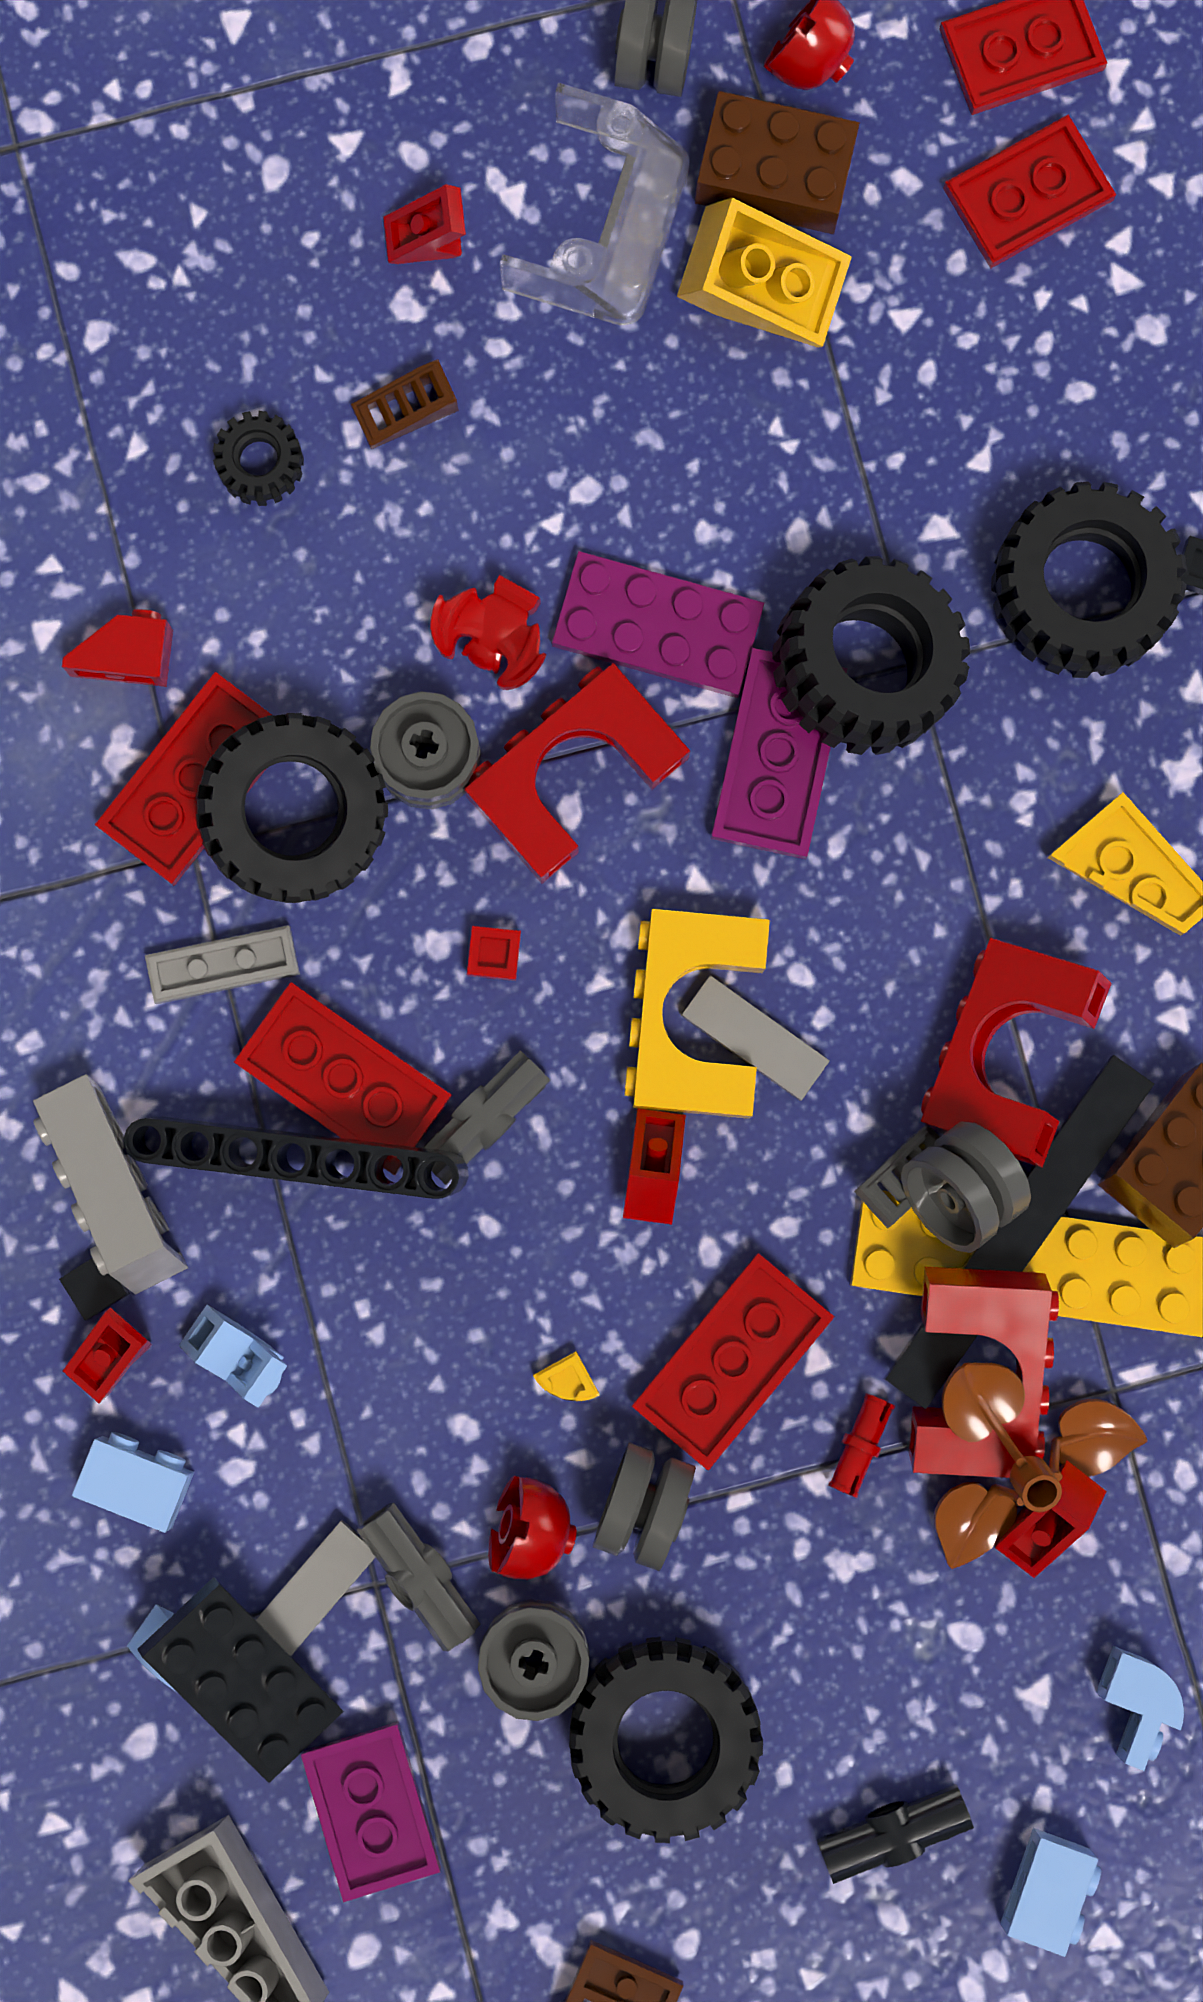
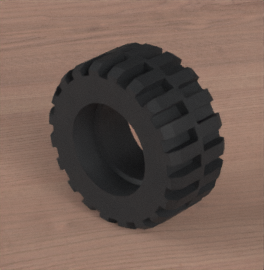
M1089 481L1076 482L1070 491L1065 492L1062 487H1058L1047 492L1041 502L1034 501L1024 510L1018 521H1015L994 562L997 566L991 577V591L997 594V599L993 607L997 619L1004 618L1007 623L1003 631L1011 643L1017 639L1022 643L1025 649L1021 654L1031 662L1036 657H1039L1048 662L1045 670L1058 675L1063 669L1072 670V677L1088 678L1092 672H1098L1101 676L1115 673L1123 665L1129 667L1141 659L1163 637V634L1176 619L1179 613L1177 606L1185 596L1187 584L1181 581V576L1187 571L1185 555H1177L1175 548L1181 542L1176 530L1170 529L1167 532L1165 531L1161 523L1166 518V515L1157 506L1149 512L1140 505L1144 499V496L1133 490H1131L1127 497L1117 494V484L1103 482L1099 490L1091 489ZM1089 541L1111 550L1124 564L1130 578L1131 597L1125 609L1113 619L1099 622L1076 618L1061 609L1051 597L1044 579L1045 563L1055 548L1066 542Z
M865 556L859 565L857 560L852 558L839 562L833 570L826 569L814 578L791 605L790 610L783 617L777 629L779 638L773 644L772 659L781 664L773 674L776 687H785L787 690V694L782 701L789 712L797 710L803 719L799 722V725L804 730L810 733L815 728L823 734L821 742L832 748H835L842 742L847 744L846 751L848 753L862 755L871 747L872 752L878 755L890 753L896 746L906 747L915 742L923 733L925 734L945 715L961 694L959 687L967 680L969 666L962 661L970 654V643L967 637L960 636V631L966 626L959 611L955 613L951 611L948 604L953 599L944 588L939 592L936 591L929 584L933 578L922 570L916 575L907 571L908 563L893 559L889 565H883V559L880 556ZM856 620L874 624L889 633L898 643L905 656L907 664L906 687L899 692L881 693L869 690L852 680L842 669L835 655L833 646L834 627L844 621Z
M286 713L257 719L230 735L218 747L212 757L209 758L203 770V775L197 788V814L195 815L197 828L203 840L202 844L208 856L212 858L220 872L227 879H230L239 888L268 900L300 903L329 897V894L340 889L343 890L353 883V879L361 871H366L374 860L372 856L377 847L381 846L386 833L383 831L385 818L388 817V803H385L383 788H386L383 775L377 773L373 763L375 761L374 757L367 748L364 749L355 740L356 736L347 729H341L331 724L330 720L319 716L311 717L302 713ZM281 762H300L317 769L330 782L337 798L338 814L331 834L319 847L300 855H283L264 847L250 831L245 817V799L253 780L266 768Z
M661 1636L646 1638V1643L635 1646L631 1642L618 1648L616 1655L610 1659L605 1657L595 1666V1672L587 1680L575 1706H573L570 1719L569 1748L574 1777L578 1778L581 1785V1793L589 1805L594 1804L600 1810V1817L611 1826L615 1823L623 1826L626 1835L640 1839L642 1834L654 1836L655 1843H670V1837L684 1835L685 1841L699 1838L700 1830L708 1826L715 1830L726 1823L725 1815L732 1809L738 1811L747 1800L745 1793L749 1786H755L760 1772L758 1767L759 1757L763 1756V1738L759 1714L748 1687L744 1684L736 1669L729 1662L725 1663L718 1657L717 1652L705 1645L700 1648L692 1645L690 1640L675 1637V1641H663ZM659 1691H674L692 1698L707 1714L713 1731L712 1749L705 1765L690 1778L673 1784H655L634 1775L624 1763L617 1742L619 1725L628 1708L639 1698Z

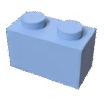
M111 1432L109 1438L102 1436L94 1439L72 1496L164 1533L172 1529L194 1475L193 1471L183 1468L186 1460L162 1450H158L156 1456L137 1450L139 1441L116 1432Z
M1036 1828L1032 1829L1000 1923L1007 1936L1063 1957L1066 1956L1069 1944L1076 1945L1083 1930L1084 1915L1080 1914L1086 1895H1094L1100 1880L1101 1867L1097 1866L1098 1858L1090 1848Z

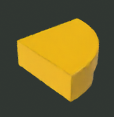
M577 1351L533 1374L537 1383L545 1391L564 1400L585 1401L600 1396Z

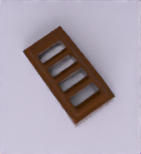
M438 359L412 370L351 404L371 450L459 411L457 399ZM432 383L439 398L432 403L423 387ZM414 391L421 406V409L413 412L405 395ZM394 399L397 400L404 418L397 422L388 405V402ZM379 407L387 427L380 431L370 412L371 409Z

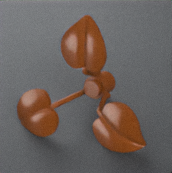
M968 1362L958 1366L948 1377L942 1393V1411L946 1423L955 1435L967 1442L981 1441L994 1430L1015 1461L1010 1472V1482L1014 1489L1000 1484H993L987 1491L980 1483L965 1482L951 1488L942 1496L935 1508L934 1525L949 1567L955 1569L965 1565L993 1548L1015 1523L1017 1505H1025L1034 1512H1045L1052 1509L1059 1502L1062 1495V1487L1059 1481L1063 1476L1059 1471V1461L1062 1465L1068 1460L1088 1477L1101 1474L1114 1467L1132 1450L1147 1443V1437L1141 1427L1126 1411L1108 1401L1085 1399L1073 1403L1063 1410L1059 1416L1058 1428L1061 1436L1055 1437L1051 1441L1050 1464L1048 1466L1039 1457H1023L1002 1426V1424L1014 1420L1024 1406L1025 1390L1019 1377L1008 1367L996 1363Z

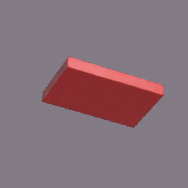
M1005 0L943 21L939 28L971 115L1104 71L1108 64L1084 0Z
M1069 114L946 181L943 187L990 269L1111 203L1116 197L1115 191Z

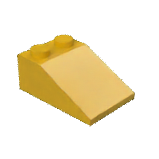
M729 198L705 207L677 297L716 316L819 348L824 345L852 256L734 198Z

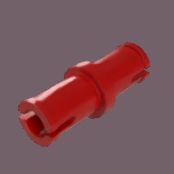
M867 1393L864 1396L865 1400L851 1433H845L841 1443L845 1444V1448L833 1477L828 1483L829 1487L855 1498L859 1495V1489L872 1458H878L881 1448L878 1447V1443L890 1414L895 1408V1405Z

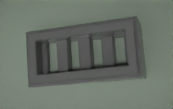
M928 1125L922 1127L903 1143L854 1191L887 1229L911 1208L904 1194L903 1185L891 1171L901 1180L903 1166L908 1163L905 1158L910 1161L927 1147H934L935 1141L940 1136ZM879 1182H881L883 1186L899 1202L897 1206L880 1189V1187L877 1185Z

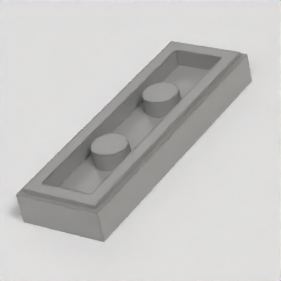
M289 925L145 955L155 1004L300 975L292 931Z
M711 975L681 1015V1017L752 1067H757L758 1072L799 1101H802L830 1061Z
M341 1520L256 1620L292 1655L368 1567L375 1556L361 1536Z

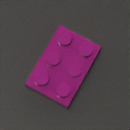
M399 1721L302 1751L301 1758L343 1902L440 1873L441 1865Z

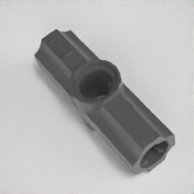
M520 1050L485 1087L480 1085L451 1114L453 1119L422 1148L456 1153L464 1159L467 1165L482 1149L488 1150L517 1120L515 1116L551 1080ZM441 1161L435 1163L432 1172L447 1185L453 1178L450 1167Z
M395 1503L386 1505L362 1522L357 1531L370 1548L372 1554L388 1573L385 1575V1580L391 1592L404 1607L415 1611L443 1651H450L472 1636L481 1624L450 1582L452 1579L450 1568L433 1547L422 1543Z

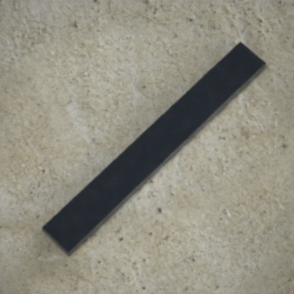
M1115 1055L1111 1056L1054 1136L1043 1167L1034 1165L1026 1177L1031 1193L1028 1209L1004 1227H998L997 1234L980 1248L973 1251L962 1266V1269L1023 1272L1152 1089L1154 1083ZM922 1323L883 1379L926 1409L978 1335L925 1332Z

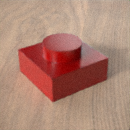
M472 926L467 976L516 981L521 931Z

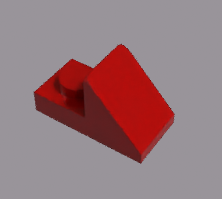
M445 184L383 217L388 263L404 264L459 257L462 254L460 237L466 235L460 187Z
M110 1307L97 1322L62 1372L97 1403H101L112 1392L130 1366L152 1344Z

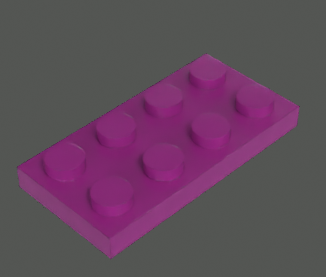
M578 551L552 641V647L738 698L765 603Z
M752 648L711 839L806 860L831 747L821 742L823 734L814 728L808 733L799 725L803 717L797 710L792 712L787 710L782 701L787 694V690L785 687H776L773 672L781 663L775 662L772 659L773 652ZM842 667L845 673H847V668Z

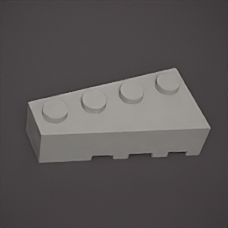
M85 1074L33 1100L40 1116L33 1120L35 1128L46 1146L52 1144L58 1159L52 1162L53 1169L65 1189L71 1187L77 1202L71 1205V1209L80 1228L84 1232L90 1230L96 1246L90 1248V1252L100 1273L103 1276L109 1273V1275L136 1295L188 1269L181 1252L177 1253L165 1243L162 1234L170 1231L162 1213L157 1210L150 1197L143 1198L141 1192L147 1189L148 1184L135 1160L129 1155L125 1156L122 1151L125 1148L124 1135L101 1088Z
M229 1815L145 1863L128 1880L140 1894L144 1892L160 1909L158 1914L171 1928L176 1926L196 1948L194 1953L205 1965L211 1964L229 1983L227 1988L240 2002H323L329 1994L326 1985Z

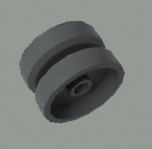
M659 0L625 1V7L620 13L615 54L617 55L616 87L640 90L646 82L650 61H655L654 87L657 93L682 97L698 0H666L663 15L657 14Z
M421 691L398 698L382 711L372 730L370 751L375 759L373 761L378 774L383 775L386 788L391 795L410 807L432 810L453 804L465 794L464 789L470 785L468 782L470 777L480 765L481 750L473 720L459 703L443 694ZM424 746H431L436 750L435 754L428 752L426 759L419 758L418 755L419 750Z
M959 1122L935 1141L934 1147H927L906 1163L902 1169L901 1181L904 1194L914 1213L925 1227L942 1243L957 1251L971 1253L977 1250L997 1234L998 1227H1004L1029 1207L1031 1199L1029 1182L1019 1161L1000 1139L976 1123Z
M629 1442L609 1492L596 1531L593 1548L617 1556L624 1551L633 1528L637 1529L639 1532L633 1550L635 1562L660 1571L671 1544L676 1541L690 1500L688 1495L696 1467L671 1457L664 1462L654 1485L649 1483L655 1464L653 1450Z
M529 1599L509 1605L493 1618L480 1646L478 1672L483 1690L498 1709L516 1719L540 1721L558 1716L577 1701L587 1683L589 1647L584 1629L571 1612L552 1601ZM533 1650H539L542 1652L543 1662L540 1665L532 1666L527 1663L525 1657H530Z

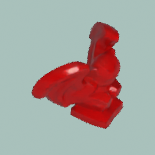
M501 575L498 576L494 583V593L484 599L478 597L476 588L462 591L447 601L440 594L435 601L431 613L430 631L433 643L443 657L453 659L455 656V646L459 638L464 636L471 637L472 639L465 645L461 654L468 656V659L477 668L487 671L492 670L494 674L498 673L501 657L504 656L508 665L503 674L498 678L497 686L502 690L519 688L532 679L546 658L545 652L539 654V624L527 625V617L534 614L541 604L540 597Z

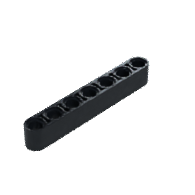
M163 1116L138 1119L130 1124L124 1135V1147L128 1155L142 1163L431 1199L445 1198L460 1192L466 1185L469 1177L468 1166L458 1154L427 1148ZM149 1127H154L161 1136V1144L156 1152L149 1150L145 1144V1133ZM197 1132L202 1133L209 1142L208 1153L204 1158L198 1157L192 1149V1140ZM245 1138L253 1141L257 1148V1156L252 1164L243 1161L239 1153L240 1144ZM292 1144L299 1145L305 1153L306 1160L301 1170L292 1168L287 1161V1152ZM341 1149L348 1151L354 1159V1169L348 1177L339 1173L335 1167V1158ZM389 1155L397 1157L403 1165L402 1178L397 1183L386 1178L383 1172L384 1161ZM438 1161L446 1163L452 1171L453 1178L451 1184L446 1189L438 1187L432 1179L431 1171Z

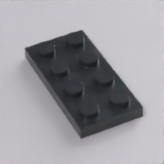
M215 1577L204 1585L137 1649L141 1657L268 1783L279 1775L344 1712L337 1702Z

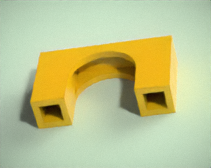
M652 909L650 921H640L638 950H647L646 970L636 969L633 998L643 999L641 1018L631 1019L629 1047L638 1048L637 1067H627L624 1096L634 1097L633 1108L747 1119L753 1116L757 1067L702 1062L683 1054L671 1042L666 1033L662 1009L664 999L670 988L680 978L691 972L701 969H720L763 973L766 969L770 920Z

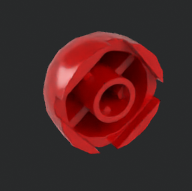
M809 0L789 24L790 30L785 35L782 43L780 40L776 42L763 67L780 81L792 88L801 90L818 88L829 78L837 83L854 62V59L848 54L855 40V26L849 12L838 0Z
M511 1477L501 1494L496 1511H504L499 1532L491 1528L488 1550L489 1568L492 1572L501 1574L503 1577L528 1580L546 1575L557 1566L563 1554L569 1555L575 1544L577 1530L575 1525L570 1524V1512L565 1499L551 1485L529 1477Z

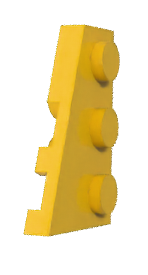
M1124 792L1047 857L1180 936L1185 934L1203 918V881Z

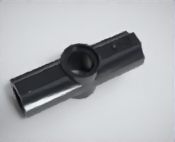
M955 1784L910 1803H907V1801H896L883 1805L868 1813L864 1821L824 1835V1837L816 1840L832 1882L835 1884L880 1865L894 1867L905 1864L921 1856L925 1852V1847L948 1840L963 1832L965 1833L973 1829L974 1826L960 1790Z

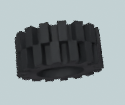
M250 411L242 413L244 419L237 422L234 417L227 421L229 425L228 430L225 431L221 428L217 434L219 443H214L213 446L215 469L223 485L226 486L228 492L234 498L239 496L243 503L249 505L252 500L257 501L258 506H267L266 500L274 499L276 504L283 500L281 494L287 491L290 495L295 490V480L299 482L303 474L301 466H304V457L298 438H296L289 424L286 426L283 419L277 415L274 418H270L266 411H259L258 416L252 417ZM254 442L268 443L277 452L275 466L264 475H251L240 464L243 450Z

